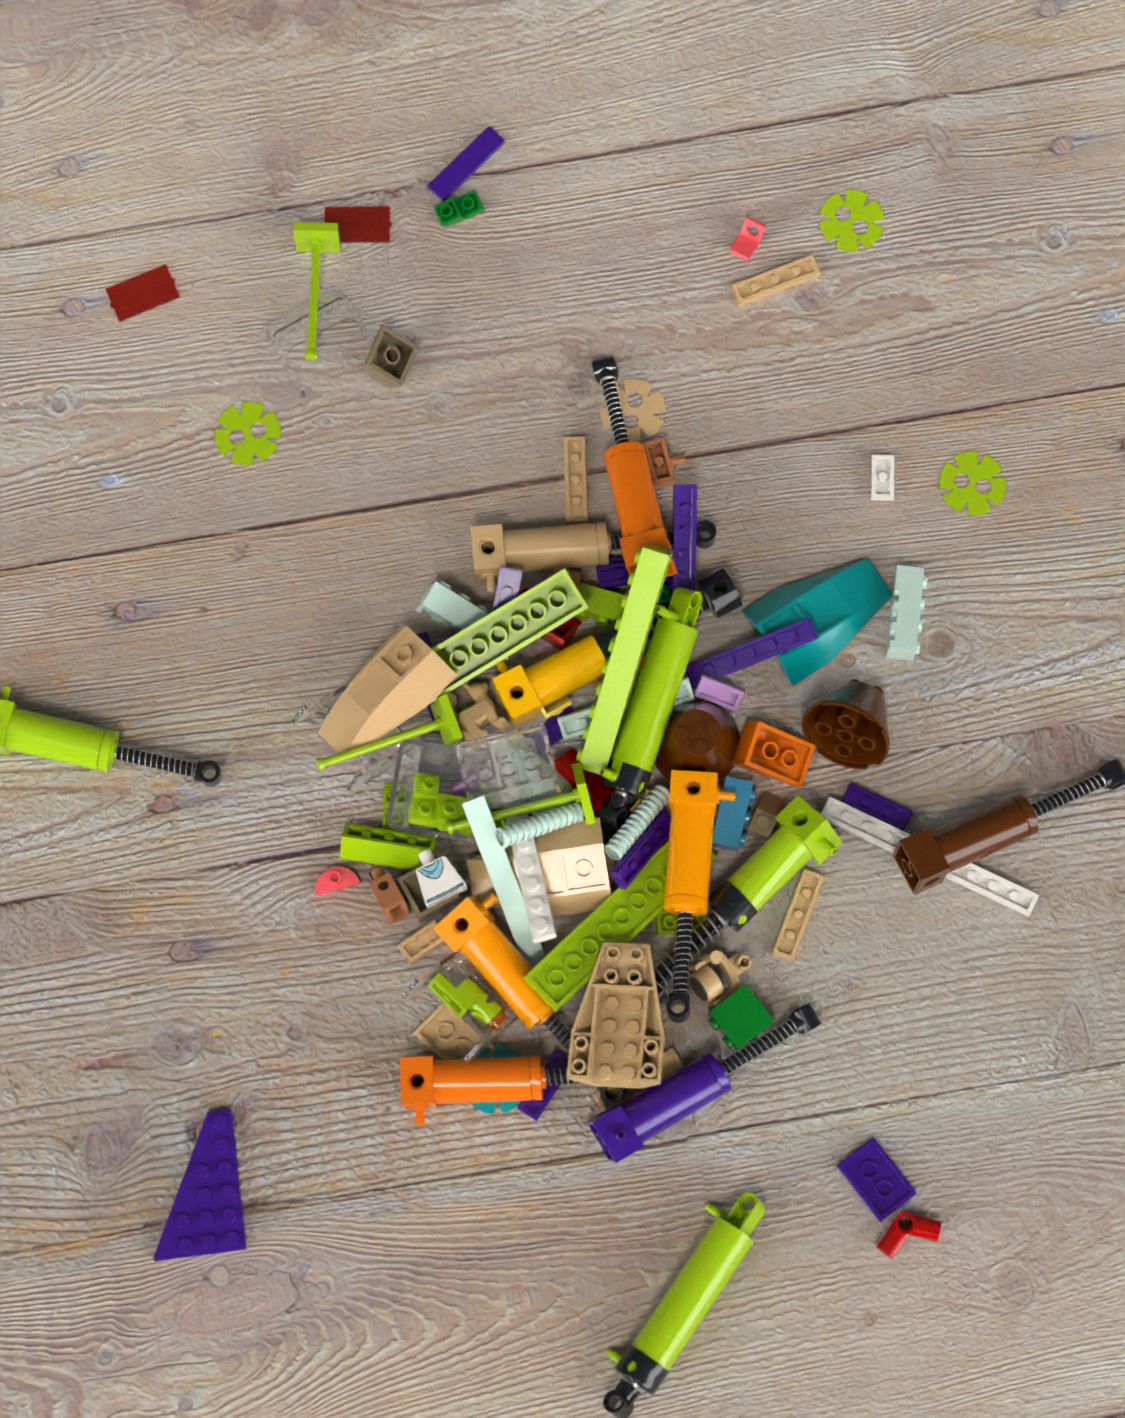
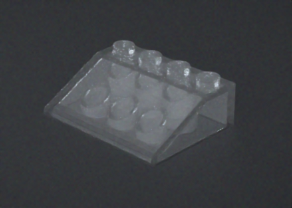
M544 722L454 744L467 800L484 794L488 807L491 810L561 792Z

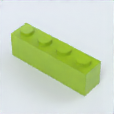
M579 582L578 588L588 602L589 608L575 617L581 620L594 619L597 624L602 626L616 622L620 613H623L625 609L621 607L624 595Z
M345 823L341 837L340 858L371 863L373 865L390 866L397 869L414 870L422 865L418 857L421 852L430 849L433 855H435L436 837Z

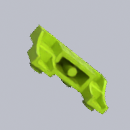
M417 772L414 775L413 794L408 810V823L434 827L440 831H448L446 821L451 820V822L467 819L462 802L470 798L439 793V776ZM482 784L479 787V795L484 794L490 812L502 810L503 804L499 787ZM500 820L494 821L496 828H499ZM471 827L456 831L462 835L473 834Z

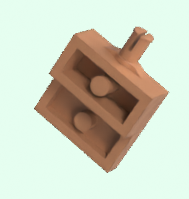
M664 437L642 443L646 448L655 489L674 485L676 478L673 465L686 463L684 453L671 457L668 453Z

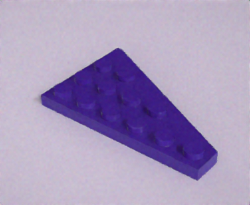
M232 1109L207 1112L154 1255L155 1262L247 1250Z

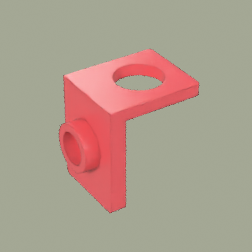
M747 216L740 234L730 247L729 252L749 261L761 242L766 225ZM748 225L757 227L759 233H750Z

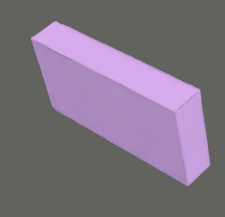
M702 673L695 688L694 696L736 712L745 689Z

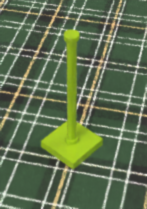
M293 222L296 252H312L307 351L304 353V358L316 360L318 358L316 338L321 252L340 253L338 223Z
M447 694L438 697L430 705L435 721L323 759L320 757L315 758L318 771L321 772L325 767L437 729L440 731L445 747L454 746L463 736Z
M581 762L572 764L577 785L573 792L491 812L493 820L497 821L576 801V803L581 802L586 824L596 823ZM468 819L451 822V820L446 821L450 835L454 834V831L471 827Z

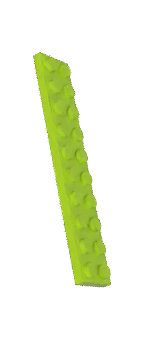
M669 841L652 856L626 890L618 888L524 976L523 979L555 1012L590 980L603 942L629 943L664 910ZM713 852L711 864L718 858Z

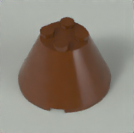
M851 679L848 684L814 703L806 710L802 718V731L808 742L811 740L818 748L817 752L820 755L844 767L867 769L869 765L881 764L887 757L890 749L886 703L883 697L884 691L878 686H872L857 679Z
M694 698V700L675 705L654 764L658 771L669 781H671V770L715 772L718 773V781L720 782L735 766L732 762L740 741L737 725L725 709L704 699Z

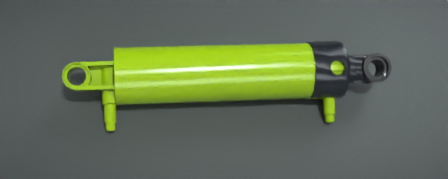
M678 587L673 592L668 609L660 606L655 608V612L663 618L657 619L607 769L602 768L600 770V775L603 776L601 785L615 791L614 793L609 792V802L602 804L598 810L597 817H600L601 825L616 830L620 829L625 824V821L629 819V811L626 809V806L630 804L631 799L627 798V796L637 799H643L652 775L651 772L699 631L694 629L703 601L702 594L699 591Z
M743 1193L729 1213L710 1203L705 1204V1210L715 1216L716 1219L625 1353L622 1355L611 1348L607 1350L606 1354L617 1363L615 1370L627 1379L626 1381L621 1379L615 1390L609 1391L603 1399L604 1408L614 1417L628 1418L634 1410L633 1403L641 1393L638 1388H641L650 1395L655 1394L669 1373V1369L754 1244V1241L749 1236L765 1213L764 1203L754 1193ZM752 1203H755L751 1209H748ZM621 1401V1405L615 1409L616 1404Z

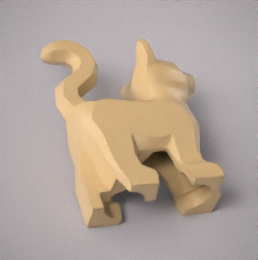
M485 682L481 684L474 683L470 686L465 683L463 684L468 698L474 704L459 713L455 712L457 705L456 695L451 691L447 693L459 728L474 752L484 746L481 741L482 739L490 737L486 730H481L487 723L492 724L500 732L510 727L509 722L504 717H499L494 703L488 698L489 686Z

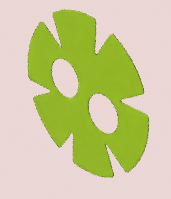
M846 190V202L843 201L839 193H835L826 200L820 211L821 215L832 218L819 221L823 236L829 242L839 235L835 247L840 250L858 251V239L866 249L869 248L880 238L884 227L872 223L884 220V214L879 203L873 200L864 206L868 194L858 190ZM839 207H846L850 210L851 216L847 221H839L836 218L835 212ZM857 220L865 221L868 224L867 232L861 235L856 234L853 231L854 222Z
M242 402V415L233 405L219 417L218 423L228 429H215V442L223 456L235 449L230 460L231 462L239 465H253V452L263 462L277 449L278 445L267 438L281 437L280 424L272 411L260 418L265 408L264 405L255 402ZM255 423L264 424L266 427L265 435L259 438L254 437L250 432L251 426ZM236 429L243 431L245 434L244 441L238 445L231 443L229 440L230 433Z
M964 452L954 457L959 468L949 462L945 464L940 474L939 486L940 489H953L943 496L945 502L952 509L960 513L968 502V515L977 516L991 511L986 499L996 505L1000 504L1006 491V478H992L1002 472L1001 466L993 458L985 455L978 465L977 452ZM959 473H965L970 478V483L965 488H959L954 483V478ZM981 479H986L991 483V491L987 494H980L976 490V483Z

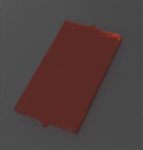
M325 207L324 223H338L340 243L390 242V227H392L390 207Z
M166 264L106 288L111 301L110 307L114 308L119 322L180 298L174 284L175 279L171 277Z

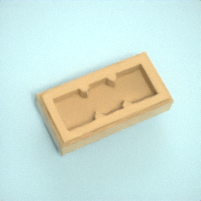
M435 919L397 945L410 965L445 942L434 930V927L438 924Z

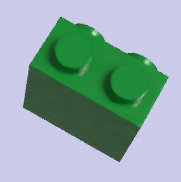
M747 984L743 985L709 1011L708 1014L710 1025L715 1031L719 1029L724 1035L722 1040L730 1050L734 1048L736 1051L748 1044L775 1021Z

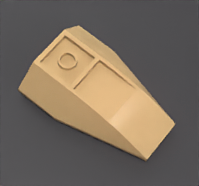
M402 624L369 657L330 710L318 734L338 753L376 741L423 710L457 677V674L409 627Z
M595 817L596 823L587 825L586 820L583 819L581 822H576L575 824H570L569 826H564L563 828H558L535 837L551 913L570 915L594 911L612 894L600 817ZM508 845L505 851L521 890L512 846ZM480 854L468 859L467 867L472 896L476 895L483 902L491 893L496 894L495 888L482 855ZM499 899L491 908H502Z
M603 942L571 1031L566 1078L600 1087L642 1089L661 1084L665 1035L650 944Z

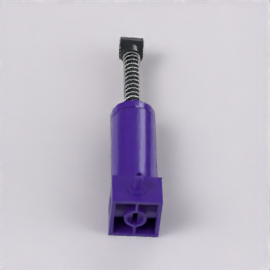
M807 1003L790 1014L791 1016L788 1017L787 1022L778 1025V1028H773L771 1032L768 1031V1034H763L761 1038H757L756 1041H752L751 1044H747L746 1047H742L741 1050H737L731 1056H726L725 1060L722 1061L721 1059L720 1062L708 1051L701 1057L663 1078L661 1084L650 1086L624 1103L612 1105L586 1121L609 1162H620L643 1148V1143L730 1091L732 1089L728 1080L730 1072L733 1073L735 1069L738 1070V1067L744 1066L743 1064L749 1063L748 1061L754 1060L755 1057H759L760 1054H764L770 1048H775V1045H780L781 1041H785L791 1035H796L795 1033L799 1035L805 1034L819 1026L821 1021L811 1004Z

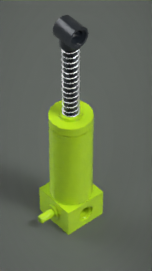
M7 685L2 686L0 693L1 754L10 755V752L14 751L107 773L110 772L116 761L121 760L122 763H133V765H143L145 768H156L157 771L162 770L163 772L178 773L180 776H191L192 779L194 778V781L202 782L207 787L217 786L222 780L221 769L214 761H198L195 764L194 762H188V760L186 762L182 761V759H173L171 756H160L159 753L156 755L153 752L151 754L147 753V751L133 750L130 747H120L119 731L19 709L15 702L8 701L11 687ZM213 769L216 771V774L213 778L207 779L204 777L205 771Z

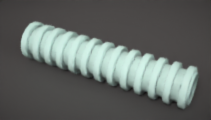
M661 785L653 787V790L637 806V809L633 811V814L629 816L625 824L617 830V833L604 846V850L609 857L620 860L626 854L631 845L635 843V840L639 838L651 821L654 820L655 816L659 814V811L663 809V806L667 804V801H669L670 792L668 789Z
M572 802L571 804L543 812L540 815L537 814L534 817L511 823L509 826L499 827L496 829V839L502 848H506L508 845L512 846L515 843L532 839L533 836L538 837L546 832L549 833L552 830L581 822L584 818V812L579 803Z

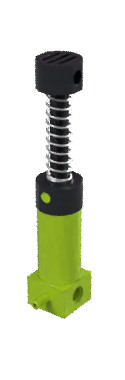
M799 796L793 799L775 817L781 827L737 871L709 895L708 905L711 908L710 912L712 914L710 916L705 915L706 919L703 922L698 921L700 925L696 929L692 927V938H690L692 943L690 944L691 950L689 952L691 954L689 956L690 961H694L693 956L695 954L700 955L701 948H707V942L713 943L712 937L714 935L720 936V929L726 930V927H731L734 931L739 932L758 913L757 911L811 858L820 865L830 854H836L837 848L843 842L827 819ZM674 951L671 954L666 953L668 957L664 961L660 959L661 964L658 967L653 965L660 1007L668 1000V995L664 992L662 986L668 987L667 982L673 979Z

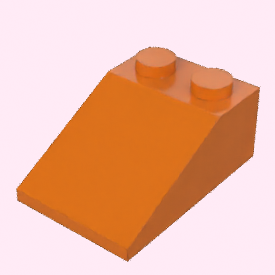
M746 721L732 764L761 776L802 788L816 745L760 721Z

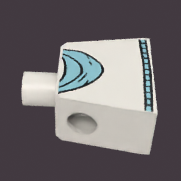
M430 849L418 855L423 866L415 871L427 909L467 890L465 882L445 856L435 859Z

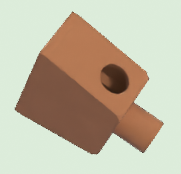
M381 867L371 870L369 875L372 881L369 885L389 924L391 925L409 916L410 912L391 874H384Z

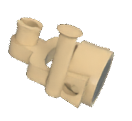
M718 950L698 955L696 957L697 961L689 965L690 967L688 968L689 971H693L688 975V984L692 992L702 1003L708 1004L709 1007H716L740 989L737 975L750 968L751 960H748L750 957L743 954H733L727 958ZM712 962L720 965L728 982V990L723 993V986L719 977L712 968L705 965L706 963Z

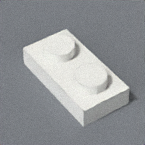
M894 455L871 456V500H894Z

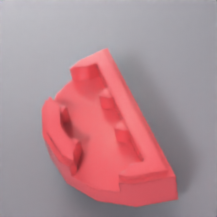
M341 866L331 867L318 877L315 886L316 897L361 883L357 875L350 869Z

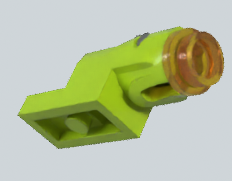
M438 973L427 985L460 1018L470 1010L472 1016L484 1023L487 1028L491 1027L494 1031L507 1018L503 1014L505 1011L501 1008L499 1002L483 983L476 984L467 977L455 988L448 977Z

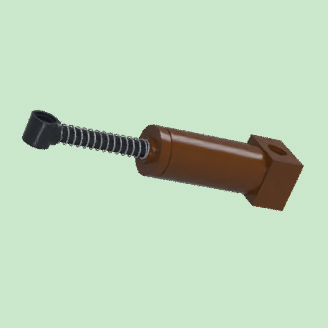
M1115 759L1100 767L1094 776H1090L1089 779L1080 780L1079 783H1074L1073 786L1069 785L1068 788L1058 790V793L1048 795L1047 798L1043 797L1042 800L1038 799L1037 802H1032L1031 805L1023 795L1017 794L931 833L929 828H926L900 840L893 857L913 894H919L943 883L948 873L1038 833V816H1043L1045 813L1048 814L1049 811L1053 812L1054 809H1059L1060 806L1064 807L1065 804L1069 805V802H1075L1076 799L1080 800V797H1085L1087 794L1090 795L1091 792L1101 790L1102 787L1114 790L1125 784V770L1119 759Z

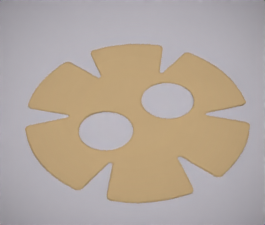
M625 379V392L618 384L616 385L618 388L617 392L620 393L619 398H621L620 403H622L621 408H623L622 414L624 413V416L629 413L635 414L639 420L635 428H627L629 442H641L640 428L649 438L655 435L661 428L664 420L653 414L665 413V402L659 391L647 397L653 386L649 382L640 379ZM639 393L643 398L642 404L639 407H631L627 403L629 394ZM600 408L602 424L608 430L611 428L609 417L607 416L608 412L606 408Z

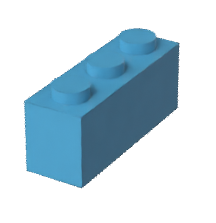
M726 776L723 791L736 792V800H721L713 833L712 847L738 852L739 846L744 847L746 833H742L744 824H749L751 811H747L749 802H754L756 789H752L753 782Z

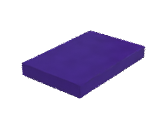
M874 1137L836 1166L879 1222L917 1194Z

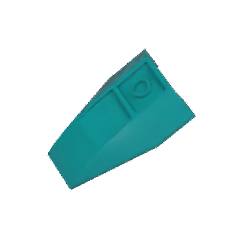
M866 558L780 587L743 610L742 613L753 630H758L761 636L808 617L812 618L819 639L776 656L780 662L781 671L790 684L794 686L830 663L885 605L893 594L869 559Z

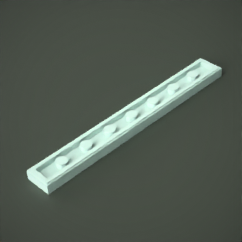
M482 794L463 801L462 806L518 951L534 968L546 955L541 942L534 944L532 940L523 895L505 848H502L497 842V828L485 796Z

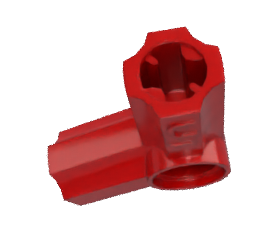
M903 1212L894 1219L876 1248L886 1256L894 1259L909 1236L938 1242L942 1222ZM907 1218L911 1223L910 1229H901L898 1224L899 1219Z

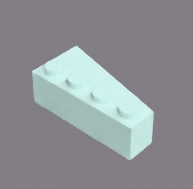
M897 565L886 658L913 661L915 654L919 655L920 641H918V633H921L923 619H920V611H924L925 605L922 589H926L928 577L924 575V568Z
M435 581L431 584L415 608L421 614L424 610L429 612L431 619L437 623L445 624L447 622L450 624L451 630L456 633L490 613L484 606L478 605L477 607L472 604L468 596L451 591L452 587L443 581L439 583Z

